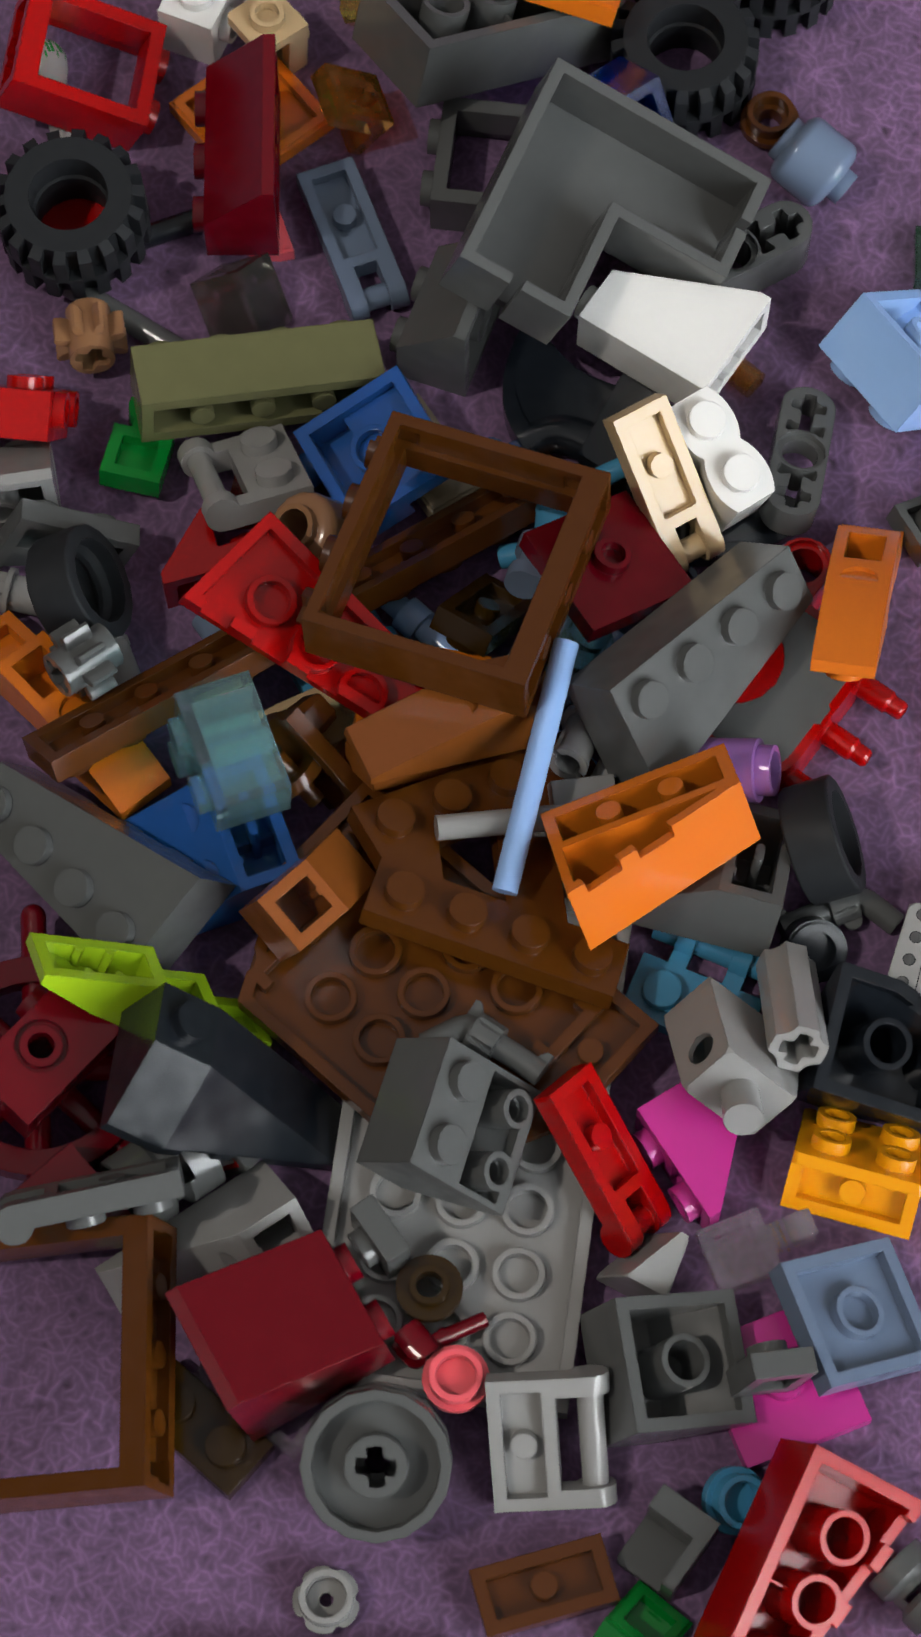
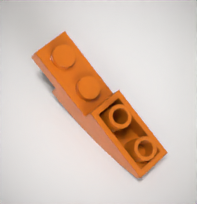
M846 524L838 525L820 606L810 671L822 672L834 680L843 682L858 681L862 678L875 679L887 629L890 600L902 553L904 532Z
M8 610L0 616V695L36 729H39L89 702L91 699L88 695L81 698L78 692L71 697H67L58 690L50 679L43 663V657L50 653L49 648L54 645L50 637L43 630L35 635ZM143 741L134 746L116 751L94 763L87 772L76 777L122 820H126L172 785L169 775Z

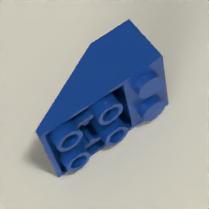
M261 757L200 777L125 820L141 829L143 834L194 860L193 863L212 874L220 875L237 885L197 935L244 919L238 911L299 860Z

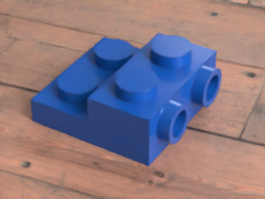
M397 365L293 431L304 450L298 457L313 486L317 488L324 484L334 500L344 503L350 485L352 483L361 484L367 470L364 466V460L369 441H375L378 435L382 436L392 411L432 422ZM407 466L376 537L416 512L411 503L449 478Z

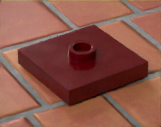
M627 490L611 496L610 511L568 612V616L587 643L646 618L692 581ZM566 516L525 532L520 541V548L541 576Z

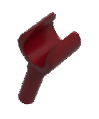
M480 1312L447 1327H442L432 1335L419 1319H414L394 1335L395 1342L391 1347L406 1366L418 1370L424 1368L426 1361L435 1351L488 1328V1319L484 1312Z

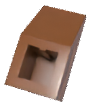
M335 828L238 912L281 962L301 952L347 912L372 885L376 873L342 832Z

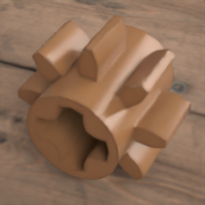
M87 297L75 300L67 306L65 318H53L52 320L57 359L59 361L70 359V365L78 372L85 374L104 372L114 365L115 353L124 354L128 352L127 334L122 310L111 312L109 305L101 299Z

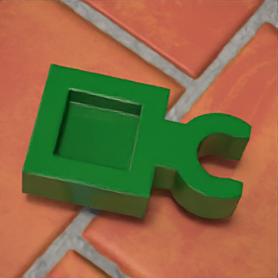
M132 396L129 401V426L114 423L99 468V485L159 498L173 455L174 439L142 443Z

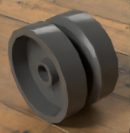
M374 1381L346 1388L323 1405L305 1436L299 1466L305 1497L321 1521L346 1538L375 1544L406 1538L432 1519L447 1496L452 1470V1451L446 1425L429 1401L406 1386ZM371 1447H383L384 1458L391 1460L386 1469L373 1471L367 1467L364 1458H367L368 1449Z

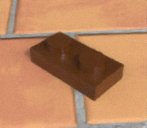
M601 1533L469 1570L470 1582L486 1637H505L614 1606L620 1602Z

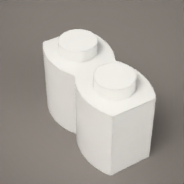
M705 386L674 404L671 408L720 531L723 532L756 512L775 491L771 471L762 455L752 445L740 438L739 425L731 407L716 391Z

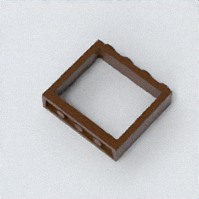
M392 411L382 436L378 435L375 441H369L364 460V466L367 470L361 484L352 483L346 493L342 507V519L344 522L338 536L330 534L323 545L319 559V571L321 574L315 588L306 587L301 595L303 605L296 623L302 625L305 652L526 718L547 667L554 638L559 637L610 511L611 473ZM407 466L567 512L504 667L341 619Z
M130 1214L106 1217L107 1220L105 1222L84 1229H67L65 1222L34 1228L32 1236L25 1243L18 1246H9L0 1241V1262L123 1248L119 1467L0 1478V1514L174 1498L176 1315L164 1294L176 1287L177 1228L152 1214Z

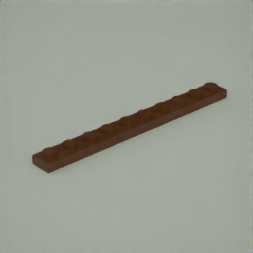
M481 488L372 547L352 594L370 612L389 601L402 599L418 585L440 573L455 570L464 560L491 545L506 542L515 532L535 522V506L537 504ZM219 630L116 686L93 702L90 700L22 737L29 759L54 781L60 783L67 778L84 774L94 763L116 751L140 743L149 733L176 718L195 713L202 704L227 690L246 685L256 674L276 663L223 630Z

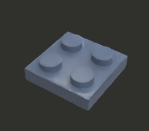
M889 1236L781 1262L768 1273L798 1347L813 1346L819 1373L811 1379L819 1397L921 1370V1311Z

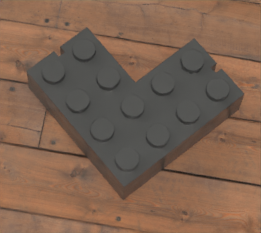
M558 57L536 86L438 285L486 312L494 303L503 308L498 317L499 319L547 345L571 318L602 251L645 275L720 286L731 270L747 235L744 231L752 224L772 179Z

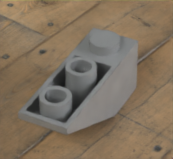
M263 1160L166 1222L177 1228L176 1286L314 1232L296 1197ZM123 1250L94 1268L121 1315Z

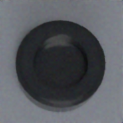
M805 916L793 921L785 929L780 939L779 946L785 941L807 946L809 958L816 963L819 983L828 981L838 963L846 961L848 947L842 931L833 923L818 916Z

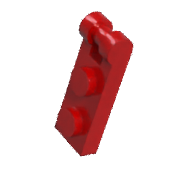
M592 1063L575 1065L537 1095L533 1101L602 1224L600 1230L602 1243L613 1255L619 1258H627L642 1245L645 1233L653 1234L669 1222L671 1209ZM627 1198H629L630 1201H631V1202L629 1203V1206H628V1204H627V1202H626V1199H627Z

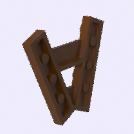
M558 732V733H557V737H556L555 744H556V742H557V740H558V738H559L561 732ZM526 749L488 757L351 806L347 822L376 869V874L358 923L597 1007L609 1009L630 944L609 938L590 951L581 927L568 923L562 879L546 832H535L532 834L517 896L498 893V898L443 878L440 848L465 839L437 841L434 832V816L512 808ZM592 758L584 777L591 776L596 766ZM550 767L540 806L550 805L547 784L550 781L564 779L556 775ZM505 835L490 836L495 873Z

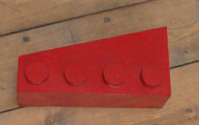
M781 1438L693 1637H824L831 1627L837 1629L853 1608L849 1602L871 1572L878 1573L894 1552L890 1546L907 1523L914 1524L921 1515V1500L817 1444Z

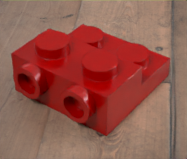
M18 373V375L7 374V383L0 385V438L40 442L67 438L68 427L76 428L80 409L79 391L54 388L55 376Z

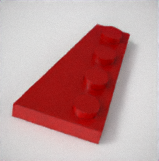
M271 511L178 601L182 606L363 718L423 689V687L305 652L302 625L297 624L296 619L303 605L301 595L306 587L315 588L321 574L319 571V559ZM351 593L341 619L391 633Z

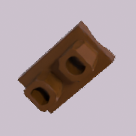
M315 693L304 696L287 710L266 715L256 726V729L277 751L269 759V763L280 774L272 787L278 801L284 803L299 795L310 808L322 801L331 810L340 806L363 781L352 771V767L345 760V741L347 739L343 738L334 748L322 735L335 721L337 716L336 710L321 694Z

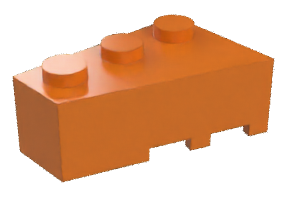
M724 743L540 814L567 896L590 951L761 839L740 780Z

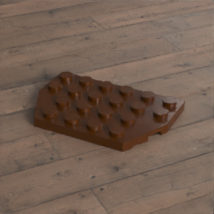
M363 782L296 850L298 858L300 859L332 830L338 828L376 873L375 867L349 826L347 818L351 806L386 793L383 790L373 792ZM449 846L440 848L443 878L445 880L498 898V893L492 890V882ZM371 886L347 912L301 952L281 962L258 936L254 947L255 953L250 969L246 972L237 1000L239 1009L368 1122L370 1121L396 1039L420 1038V1033L454 1016L467 1014L476 999L483 1003L484 1013L509 1029L507 1036L537 1056L547 1052L554 1056L545 1074L536 1085L531 1084L494 1058L490 1060L541 1092L573 1066L588 1062L592 1063L606 1089L658 1033L659 1024L617 988L610 1007L606 1010L360 924L358 922ZM536 1108L526 1143L552 1134L538 1108Z

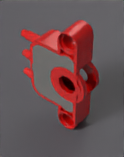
M799 537L788 541L785 546L790 547L799 569L810 572L816 578L813 581L806 582L814 600L710 736L721 738H761L764 744L777 745L781 756V782L778 793L784 787L812 779L802 771L822 745L843 759L851 760L858 766H865L873 754L872 750L862 744L858 737L838 725L857 697L879 712L887 713L894 719H901L908 709L907 702L896 696L895 691L877 679L862 678L858 681L843 682L834 680L825 673L810 671L820 612L817 609L821 605L831 557L829 550L821 542L812 538Z

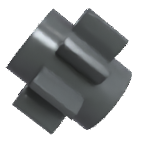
M72 619L49 634L54 645L49 648L50 653L43 657V663L50 679L62 694L71 697L78 692L81 698L88 695L93 702L118 686L113 675L118 672L117 667L123 664L124 658L117 641L105 626L96 623L89 628L88 623L83 622L79 625L75 619Z

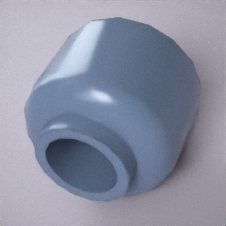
M820 117L811 118L805 123L797 118L767 154L774 160L770 167L772 179L807 207L818 205L825 197L835 204L858 177L850 170L857 156L856 147Z

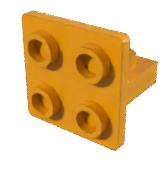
M822 1106L818 1110L805 1108L780 1206L909 1240L921 1197V1134L911 1127L897 1123H886L882 1127L859 1122L857 1117L851 1112L830 1106Z

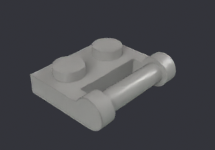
M282 423L270 427H253L244 431L241 435L213 443L200 437L190 438L184 441L177 451V459L183 472L194 479L203 499L201 512L207 525L214 531H230L258 523L270 511L275 515L278 507L287 498L300 492L314 493L313 484ZM232 469L243 494L235 496L231 492L226 491L218 473Z
M581 1365L570 1370L486 1374L485 1395L494 1513L597 1509L616 1504L618 1501L617 1483L615 1478L609 1476L604 1394L610 1390L609 1370L607 1367L602 1365ZM576 1398L582 1470V1478L579 1480L562 1481L556 1399Z

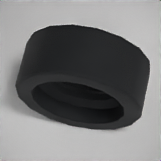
M81 524L42 537L33 543L28 550L25 565L27 590L34 611L46 632L50 634L67 622L75 619L79 625L83 622L88 623L89 628L96 623H100L110 631L114 638L124 635L131 624L133 601L131 586L123 562L110 541L99 530L87 524Z
M824 775L784 787L778 794L780 825L793 870L807 899L818 906L862 893L866 887L863 853L852 814L836 780L830 775Z

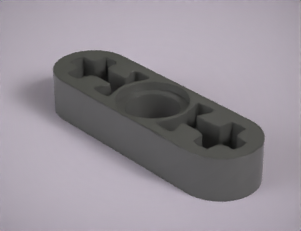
M797 387L789 390L783 397L775 422L767 464L773 476L775 491L759 508V515L769 529L782 535L795 536L807 532L814 522L821 501L836 407L827 394L815 388ZM801 415L810 417L811 426L809 432L798 429ZM787 453L801 454L807 457L813 466L808 468L795 467L789 464L783 455ZM787 489L798 491L794 507L785 505Z

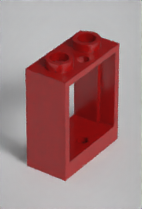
M18 0L15 5L0 76V108L68 132H72V129L85 130L87 138L91 140L99 133L110 138L111 147L116 148L121 145L126 151H129L142 133L146 135L151 134L159 115L160 101L153 99L155 86L156 84L159 85L163 80L170 59V51L163 49L167 25L99 0ZM48 24L137 56L128 106L38 74Z

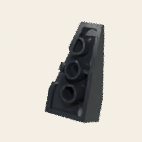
M845 961L838 963L821 992L829 1049L821 1064L807 1066L798 1072V1092L795 1099L818 1107L830 1106L846 1110L854 1114L858 1119L882 1125L886 1123L905 1125L917 1130L921 1134V1000L919 999L921 994L902 980Z
M165 982L121 1013L99 1128L155 1154L176 1156L186 1151L207 1153L210 1159L229 1161L238 1156L259 1158L268 1165L332 1170L342 1105L224 1010Z

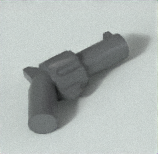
M865 888L862 893L818 906L810 903L790 912L782 909L777 928L782 936L785 929L793 921L805 916H818L837 927L844 925L846 929L854 931L862 925L863 914L890 935L905 914L876 892Z
M477 999L467 1014L454 1016L419 1034L420 1038L452 1037L488 1060L494 1058L533 1085L540 1081L554 1058L549 1052L537 1056L507 1036L509 1029L484 1013L483 1003Z

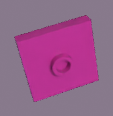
M784 1310L740 1326L745 1357L747 1356L746 1349L749 1346L764 1341L785 1340L788 1349L799 1348ZM810 1378L793 1391L752 1395L757 1422L727 1430L742 1466L753 1471L770 1463L781 1438L818 1445L869 1425L872 1418L858 1387L819 1397Z

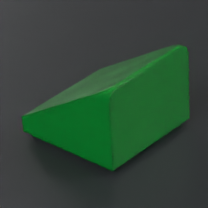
M639 1580L603 1620L593 1637H683L693 1623Z

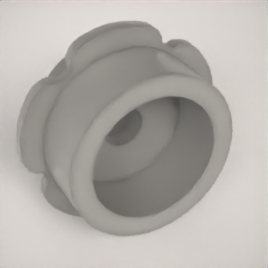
M328 1566L314 1567L303 1575L301 1585L294 1589L292 1596L294 1612L298 1617H303L306 1628L316 1634L328 1635L333 1633L337 1627L346 1628L356 1619L360 1606L356 1600L359 1590L354 1578L344 1570L336 1571ZM330 1594L333 1597V1603L327 1607L321 1605L320 1598L322 1595Z

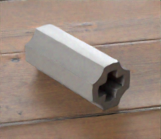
M785 941L773 949H764L757 961L756 971L767 1049L775 1056L777 1067L799 1072L807 1066L821 1064L828 1052L829 1043L816 963L809 958L807 946Z

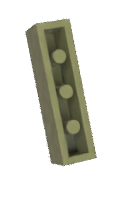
M373 319L337 320L329 324L295 328L277 327L269 331L234 335L216 334L208 338L173 342L155 341L147 345L130 346V385L142 443L243 431L257 426L270 427L281 423L283 426L307 423L385 373Z

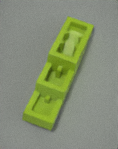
M30 932L26 945L40 984L94 1016L119 1026L122 1011L166 982L221 1008L267 1046L271 1047L272 1045L270 1035L239 1009L238 999L214 996L205 974L162 969L153 946Z

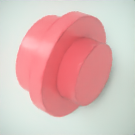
M464 1345L442 1347L435 1351L424 1365L422 1372L424 1393L430 1403L443 1412L461 1414L471 1411L486 1397L485 1378L486 1374L489 1373V1369L483 1357L470 1347Z

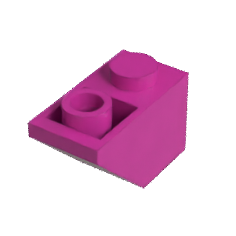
M680 1082L637 1108L635 1128L638 1132L634 1133L632 1138L647 1165L651 1169L660 1165L674 1185L668 1189V1194L681 1217L687 1223L696 1219L704 1232L708 1234L718 1227L737 1135L725 1128L723 1118L688 1094Z

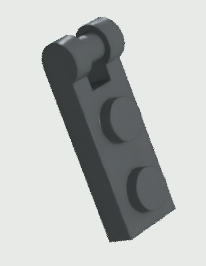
M179 1155L7 1192L0 1198V1241L9 1246H18L25 1243L32 1236L34 1228L65 1222L66 1228L70 1230L89 1228L107 1220L106 1213L133 1208L135 1215H149L168 1210L174 1206L173 1199L185 1196L184 1177Z

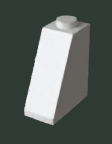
M612 270L599 288L591 285L582 295L574 312V317L578 319L576 345L656 393L666 394L668 400L675 404L705 386L719 394L766 329L771 298L757 291Z

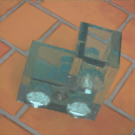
M249 670L174 693L175 717L166 719L171 741L167 742L170 758L179 779L189 776L187 781L195 808L199 815L207 812L210 813L216 832L291 809L292 786Z

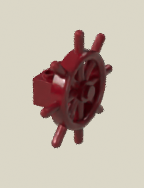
M37 904L25 906L20 914L21 957L0 962V997L22 991V1002L15 1011L21 1019L11 1028L0 1017V1124L6 1120L25 1138V1148L0 1141V1176L20 1181L27 1179L65 1146L51 1147V1113L57 1107L86 1133V1135L71 1142V1144L91 1167L130 1143L99 1128L102 1112L76 1088L82 1081L109 1080L113 1055L109 1054L115 1048L119 1026L86 1012L40 984L26 945L30 932L47 934L46 912Z

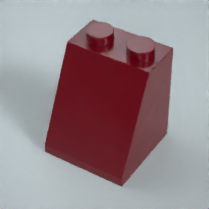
M321 1229L176 1286L164 1293L225 1409L253 1441L258 1440L395 1360L385 1340L396 1333L377 1299L364 1304L353 1283L364 1278V1275L345 1242L333 1248Z

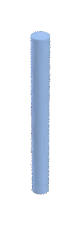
M554 638L492 886L493 891L501 894L518 895L579 648L577 642L569 639Z

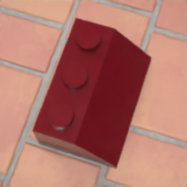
M262 34L207 66L206 91H195V126L205 127V143H194V179L204 180V196H193L192 218L194 233L204 232L207 256L279 255L281 97L275 34Z

